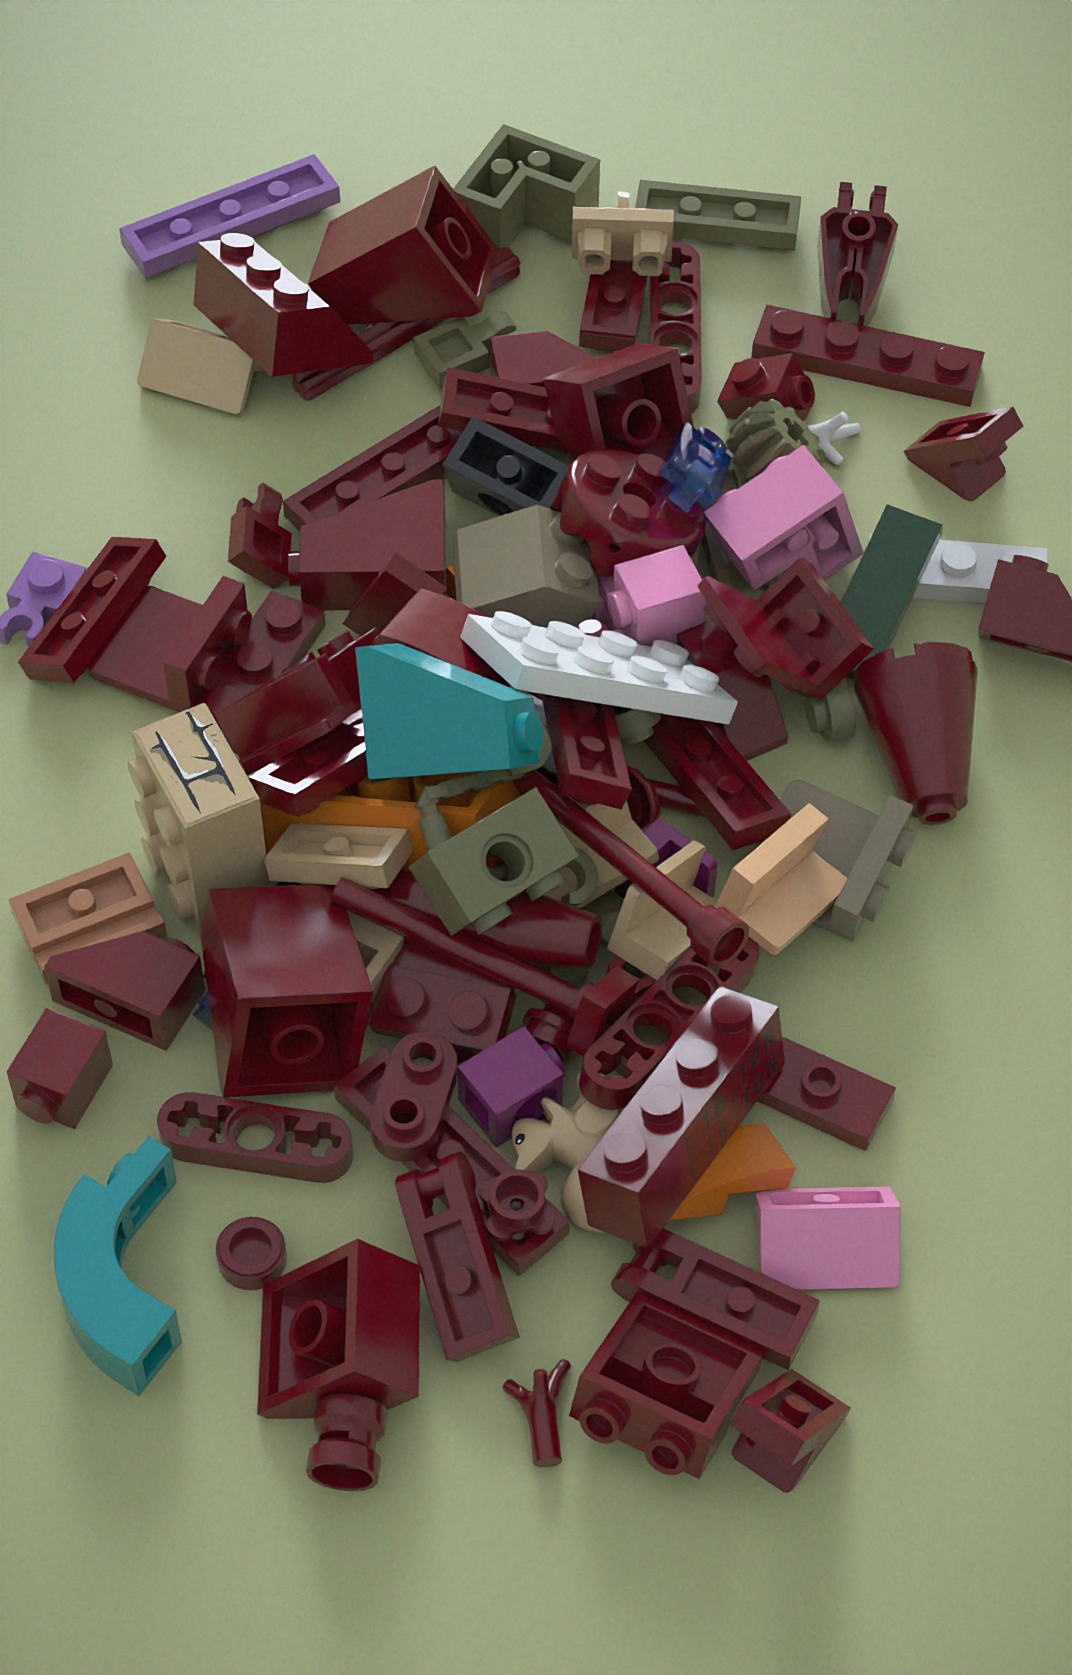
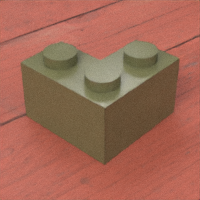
M503 124L453 190L498 249L509 247L526 224L572 241L573 207H599L600 159Z

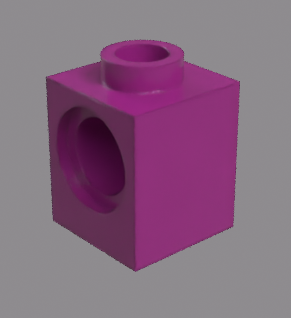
M525 1026L457 1066L458 1100L497 1148L512 1139V1129L517 1120L528 1117L538 1120L545 1118L543 1116L544 1108L540 1102L543 1097L546 1096L562 1105L563 1078L566 1076V1071L557 1052L546 1042L539 1045Z

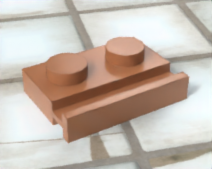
M130 852L9 899L14 919L34 961L41 971L45 985L48 984L44 966L53 955L140 931L160 939L167 937L165 921L162 915H159L154 900Z

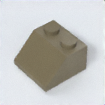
M534 505L457 529L452 537L456 601L471 607L486 617L493 618L495 612L502 611L520 616L534 626L547 628L550 621H558L576 627L583 621L590 620L601 604L597 573L592 568L590 561V546L582 536L578 534L568 535L561 531L560 518L562 512Z

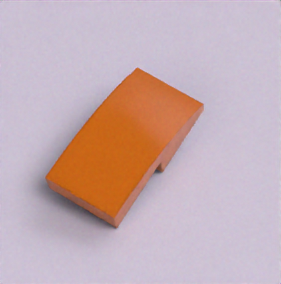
M765 1123L738 1127L670 1220L722 1215L729 1194L788 1188L796 1167Z

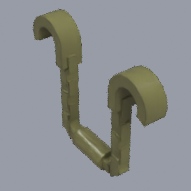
M543 724V741L539 749L540 763L512 769L479 771L469 774L464 778L458 777L440 782L435 786L430 787L427 785L420 792L421 795L414 808L419 810L421 815L418 823L428 852L452 838L443 812L438 813L436 807L438 800L444 801L462 796L466 792L472 793L487 789L498 783L501 785L519 780L534 773L543 766L549 758L552 748L550 734ZM574 847L579 857L565 865V867L570 868L576 875L577 887L575 891H570L561 897V902L577 907L593 895L597 888L599 877L597 867L592 858L583 850ZM505 863L500 864L496 868H488L491 875L496 879L508 881L509 873Z

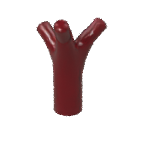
M565 1359L559 1360L549 1375L545 1369H536L533 1372V1391L526 1389L512 1379H508L503 1384L504 1392L518 1401L526 1415L530 1428L533 1464L537 1467H550L562 1462L557 1408L562 1382L571 1369L570 1362Z

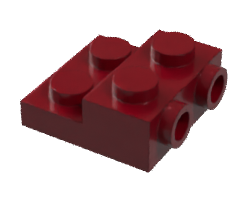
M637 1291L580 1374L569 1417L578 1420L585 1434L597 1442L607 1444L619 1440L644 1452L649 1464L663 1474L678 1475L683 1471L700 1479L726 1436L734 1411L759 1372L765 1350Z

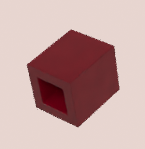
M46 1008L6 1071L14 1102L19 1110L27 1117L39 1123L49 1124L55 1121L75 1129L113 1066L106 1031Z

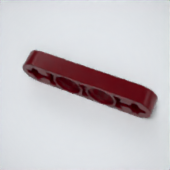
M674 241L672 242L671 262L664 263L662 273L659 276H650L649 344L663 346L675 342L689 348V351L680 354L679 358L690 411L693 414L699 406L702 382L700 257L692 246ZM671 267L680 268V281H670ZM675 302L687 306L689 310L682 314H670L663 311L661 307L667 303Z
M748 937L742 951L730 963L720 967L718 975L713 972L714 967L690 948L589 1047L584 1055L579 1075V1088L582 1095L591 1104L601 1109L616 1110L625 1108L719 987L741 993L749 985L759 959L758 943ZM679 987H693L706 997L707 1002L696 1006L684 1004L674 996L673 990ZM643 1025L655 1026L661 1029L669 1040L659 1045L647 1044L641 1041L633 1030ZM622 1056L627 1059L623 1077L613 1075L607 1080L600 1076V1073L605 1075L611 1074L621 1064Z

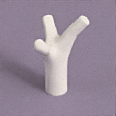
M845 412L839 413L828 421L807 425L812 433L819 436L820 442L818 445L824 450L825 456L835 466L840 465L844 458L835 450L830 442L861 432V425L859 423L845 424L849 420Z

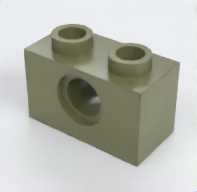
M535 787L430 850L413 863L409 869L451 936L472 924L479 935L513 914L506 902L525 891L533 902L565 882L566 879L560 869L579 857V855ZM487 854H494L505 862L509 873L507 882L498 880L491 875L486 865Z

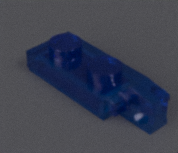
M686 421L672 438L659 470V474L673 484L668 498L686 513L691 509L694 502L705 510L712 504L722 491L732 457L726 453L728 450L726 444L711 430L705 427H700L697 430Z

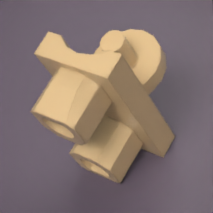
M618 191V208L573 207L572 259H578L580 270L583 274H604L610 270V260L633 261L632 270L637 272L639 276H659L662 273L664 263L671 262L674 210L629 208V192Z

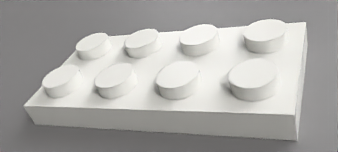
M502 611L495 612L493 618L468 614L460 636L464 642L516 690L723 724H730L738 703L737 700L718 685L719 677L692 664L687 659L689 656L687 650L668 641L655 640L651 647L637 644L630 637L613 631H602L600 637L585 635L580 629L558 621H550L547 628L531 625L529 621L520 616Z

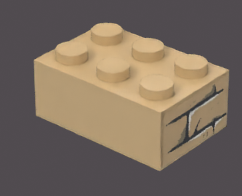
M205 703L132 731L136 758L128 761L131 778L141 796L134 803L140 822L147 833L146 836L141 837L142 847L147 860L155 873L165 870L171 881L170 884L166 885L175 913L181 921L190 918L200 937L208 889L270 886L264 862L266 849L260 798Z

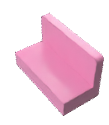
M891 1186L791 1188L754 1192V1218L759 1230L760 1273L797 1290L890 1288L899 1285L901 1206Z

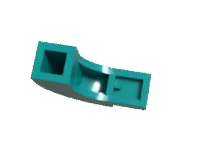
M149 1136L133 1155L128 1153L115 1164L109 1175L107 1187L85 1174L82 1175L64 1204L58 1220L54 1241L56 1279L65 1313L76 1340L89 1359L102 1372L138 1396L142 1394L182 1343L176 1311L136 1286L121 1269L123 1256L130 1240L177 1183L171 1149Z

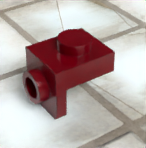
M793 353L759 359L748 358L734 363L717 403L726 418L740 416L747 408H753L759 401L768 402L774 399L780 402L784 408H793L796 416L802 421H806L809 411L814 404L815 390L811 379L804 374Z

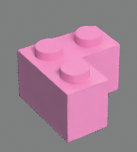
M805 445L788 456L775 459L767 466L764 472L739 489L726 492L717 500L715 505L704 511L716 543L754 591L792 566L799 558L813 564L822 578L826 580L864 554L843 491Z
M684 545L614 566L613 576L605 577L597 574L601 604L591 619L604 623L608 631L623 634L636 641L637 644L652 647L655 640L676 644L678 633L705 623L706 613L704 606L707 600L697 586L702 581V578Z

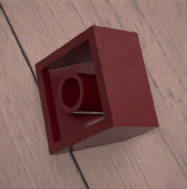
M637 343L543 378L555 434L573 460L588 451L601 449L622 450L638 455L652 454L663 459L669 465L671 471L701 460L678 348Z
M356 1239L263 1284L257 1415L267 1419H314L318 1400L330 1394L347 1393L365 1396L382 1403L387 1410L419 1397L420 1265L365 1241Z

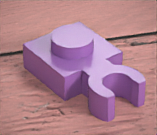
M32 551L6 594L9 609L0 616V642L8 645L16 632L27 630L26 640L29 648L85 573L87 567Z

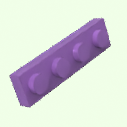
M312 154L119 228L121 245L143 276L148 278L197 259L198 242L220 240L221 236L229 233L253 237L340 203V188L316 155Z

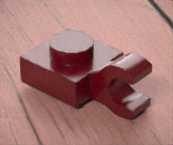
M261 483L258 486L256 502L253 503L244 497L241 498L237 504L236 513L231 516L228 562L274 589L289 578L288 554L291 551L292 533L278 525L279 513L283 503L282 494L267 484Z
M619 956L614 957L610 961L606 975L596 984L587 982L579 990L570 1006L569 1016L574 1019L566 1047L584 1057L589 1047L657 981L648 974L646 977L638 979L626 972L628 962Z

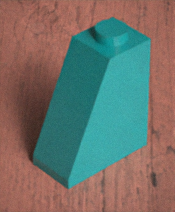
M399 643L355 647L369 779L512 769L540 763L539 749L543 741V727L540 717L535 712L534 698L532 696Z

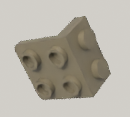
M794 780L788 784L780 801L790 811V819L808 803L829 818L813 851L847 877L836 902L813 923L853 941L864 918L871 922L876 920L890 890V887L883 884V881L891 865L894 864L902 867L912 849L918 833L909 829L914 806L890 795L880 815H877L805 781ZM764 841L758 842L755 849Z

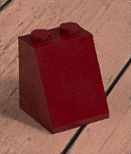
M434 165L330 221L308 285L311 287V291L327 303L347 325L473 317L482 312L499 249Z
M315 884L208 889L201 932V946L219 1083L223 1098L334 1091V1085L359 1066L373 989L345 907L331 901L336 885Z

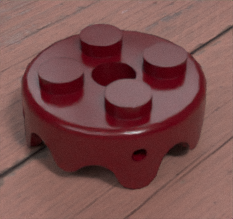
M593 450L578 456L568 467L565 477L550 505L555 510L560 511L562 509L560 528L564 534H578L587 540L591 549V566L597 574L605 577L614 575V566L681 545H684L692 559L705 534L707 523L704 508L697 495L682 479L670 470L669 465L663 459L652 454L638 455L622 450Z

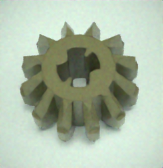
M774 399L768 402L759 401L753 408H747L736 419L737 423L729 429L730 436L726 440L728 450L734 455L732 457L733 464L740 467L744 472V479L752 480L764 472L767 466L775 459L788 456L803 445H805L822 467V463L826 460L824 450L818 445L820 442L819 436L810 431L807 427V421H802L797 417L793 408H784L780 402Z

